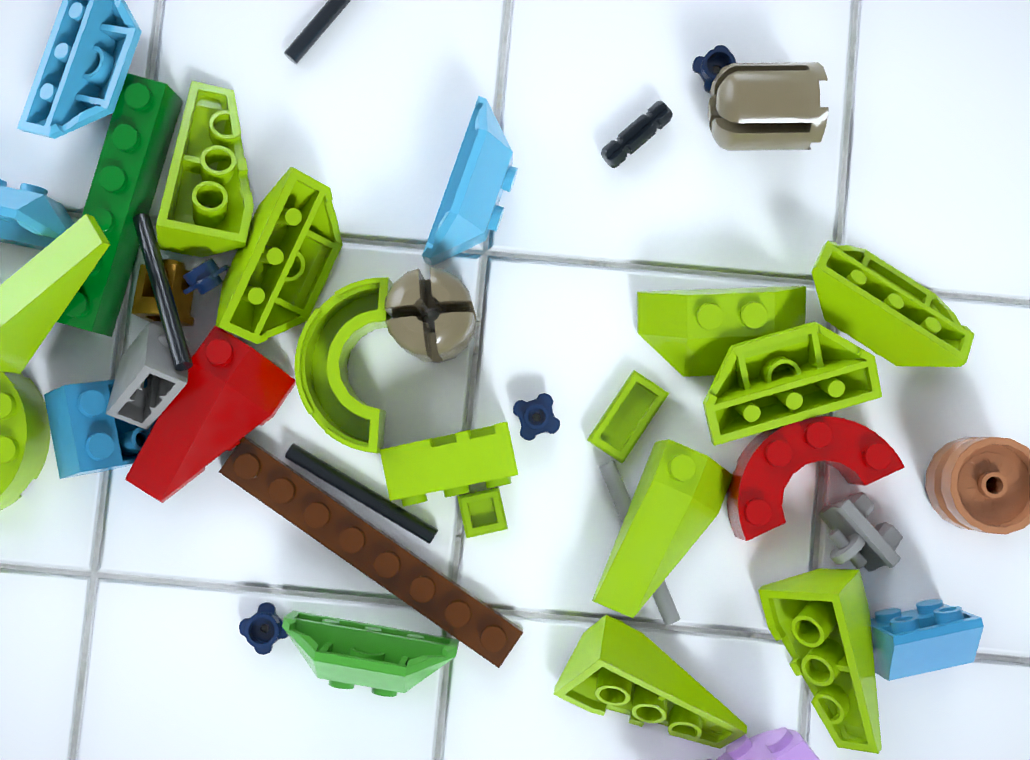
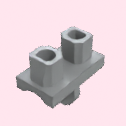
M864 492L851 494L840 502L825 506L818 513L820 518L832 530L828 537L836 547L831 551L830 558L835 564H842L849 560L856 569L864 566L868 572L882 566L895 567L901 560V557L895 550L903 536L893 525L887 522L877 524L875 527L871 525L866 518L874 510V503Z

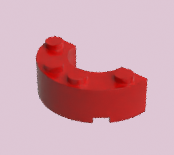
M817 416L764 431L747 445L736 461L737 465L727 491V509L731 528L735 537L748 541L785 524L786 520L782 508L784 489L792 475L806 464L818 461L826 462L839 470L848 484L863 486L901 470L905 466L894 449L881 436L868 427L845 418Z

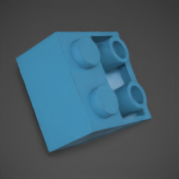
M115 379L63 385L44 394L60 479L131 466L143 447L157 419L146 430L107 415L106 409ZM145 379L143 388L147 387V379Z
M941 599L920 601L916 603L917 609L901 612L899 608L879 610L874 613L875 618L870 619L875 673L887 681L973 663L984 628L982 617L963 611L960 606L944 604Z

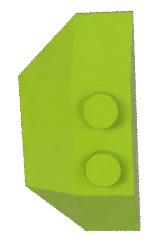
M290 167L262 200L251 220L246 247L237 250L222 282L216 319L217 327L255 344H260L268 340V338L285 332L308 320L343 245L337 216L332 204L333 197L330 187L296 168Z
M827 241L823 245L811 273L825 321L895 366L962 367L967 363L975 334L967 326L961 325L955 313L935 293L866 249L850 245H838L832 241Z
M806 286L637 291V333L683 377L716 376L731 345L800 326L806 322Z
M815 321L731 345L703 401L712 444L716 446L881 398L882 392L876 358L871 353Z

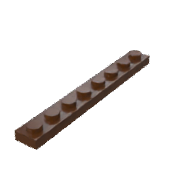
M248 437L241 439V443L233 450L219 470V473L490 663L500 668L523 634L522 628Z

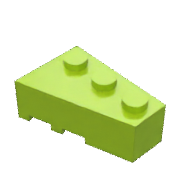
M508 422L380 449L390 501L401 499L403 507L427 502V493L443 490L444 497L446 498L469 493L468 485L485 482L487 489L511 484V476L519 475Z

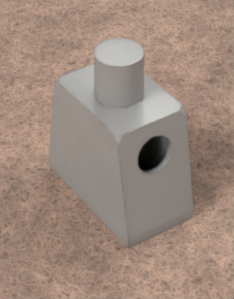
M154 321L148 323L123 354L106 409L107 415L146 430L149 429L188 382V370L177 371L174 368L162 322ZM145 379H147V387L143 388Z

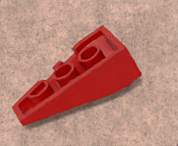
M216 325L191 358L193 366L188 369L187 384L158 417L125 478L126 481L161 503H164L205 471V467L226 450H232L241 443L239 440L258 425L262 426L273 418L296 385L294 378L254 348Z

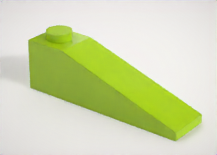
M191 80L156 222L157 241L160 250L203 258L246 247L254 203L252 192H250L247 175L248 169L246 158L244 157L234 90Z
M85 214L0 285V371L21 374L110 246L94 216Z
M671 439L655 442L592 601L634 618L717 517L733 474L709 456Z
M818 568L761 586L758 591L768 629L775 641L782 640L793 659L789 665L796 676L802 675L814 696L811 703L838 748L879 754L882 750L870 609L860 570Z
M607 614L582 634L554 687L553 695L590 713L604 716L606 709L629 715L630 724L643 727L644 722L658 723L668 726V732L672 736L718 749L747 734V725L647 636L626 625L623 621L612 618Z

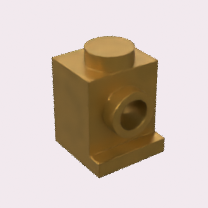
M163 259L182 326H193L195 318L190 316L194 290L186 295L183 293V290L190 287L183 278V275L189 271L185 269L186 265L180 261ZM140 264L131 314L149 322H161L146 265Z

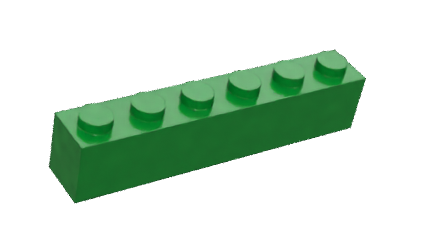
M127 73L109 124L81 218L85 214L94 216L110 246L57 321L58 323L109 337L113 335L140 246L133 217L142 213L148 215L150 213L183 100L166 83Z

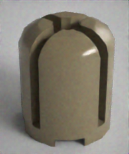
M819 62L732 63L723 67L713 80L710 90L712 97L708 102L709 127L718 146L727 151L812 150L810 147L811 143H820L822 141L829 107H820L819 81H828L824 66Z
M430 267V279L427 280L424 279L419 268L408 271L394 282L386 296L384 310L392 317V319L385 321L388 332L401 348L423 362L441 363L455 359L458 354L468 347L472 337L475 335L477 317L469 290L457 276L442 268ZM436 309L439 316L434 320V333L431 332L429 324L423 322V318L425 315H428L427 312Z

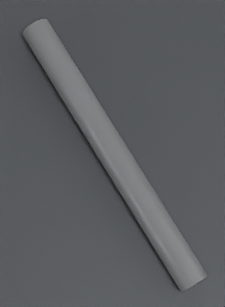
M611 461L599 466V469L623 524L631 499L615 461ZM664 580L654 592L653 598L664 624L670 625L681 618Z

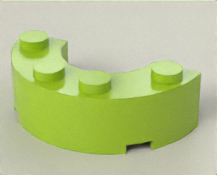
M389 277L360 280L335 291V294L319 308H316L308 318L299 336L295 353L294 371L296 385L308 414L314 418L326 434L350 448L370 453H380V449H384L386 411L370 407L357 397L349 383L347 365L351 350L361 337L375 329L387 328L385 321L392 319L384 310L386 296L393 285Z
M0 371L1 511L21 498V493L28 487L31 481L38 478L45 464L50 445V425L46 404L37 386L29 377H25L22 373L17 374Z

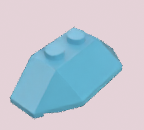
M62 0L17 129L56 139L114 113L142 33L125 0Z
M480 96L477 98L422 254L426 264L434 266L486 241L489 230L497 231L500 225L504 207L499 206L503 190L511 192L518 168L512 166L513 151L486 98Z
M0 179V242L43 250L74 224L63 204L47 196V189L26 183H21L20 189L6 187V181Z

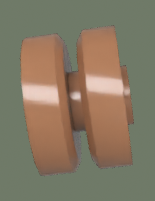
M963 437L946 443L933 455L926 470L925 489L931 506L943 520L962 529L1004 535L1024 529L1030 524V449L1011 438Z

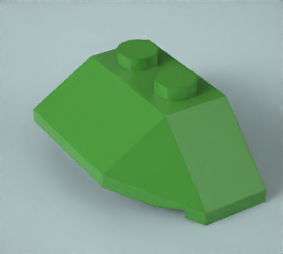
M292 611L283 618L282 624L283 629L317 678L329 680L328 685L338 689H353L355 685L371 687L373 694L384 697L397 696V692L406 693L455 658L459 646V640L455 638L299 611Z

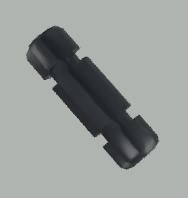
M660 100L647 109L646 115L642 114L618 134L617 141L611 140L602 148L601 156L611 168H617L626 160L627 154L632 155L656 134L657 128L661 130L671 121L673 113L663 101Z

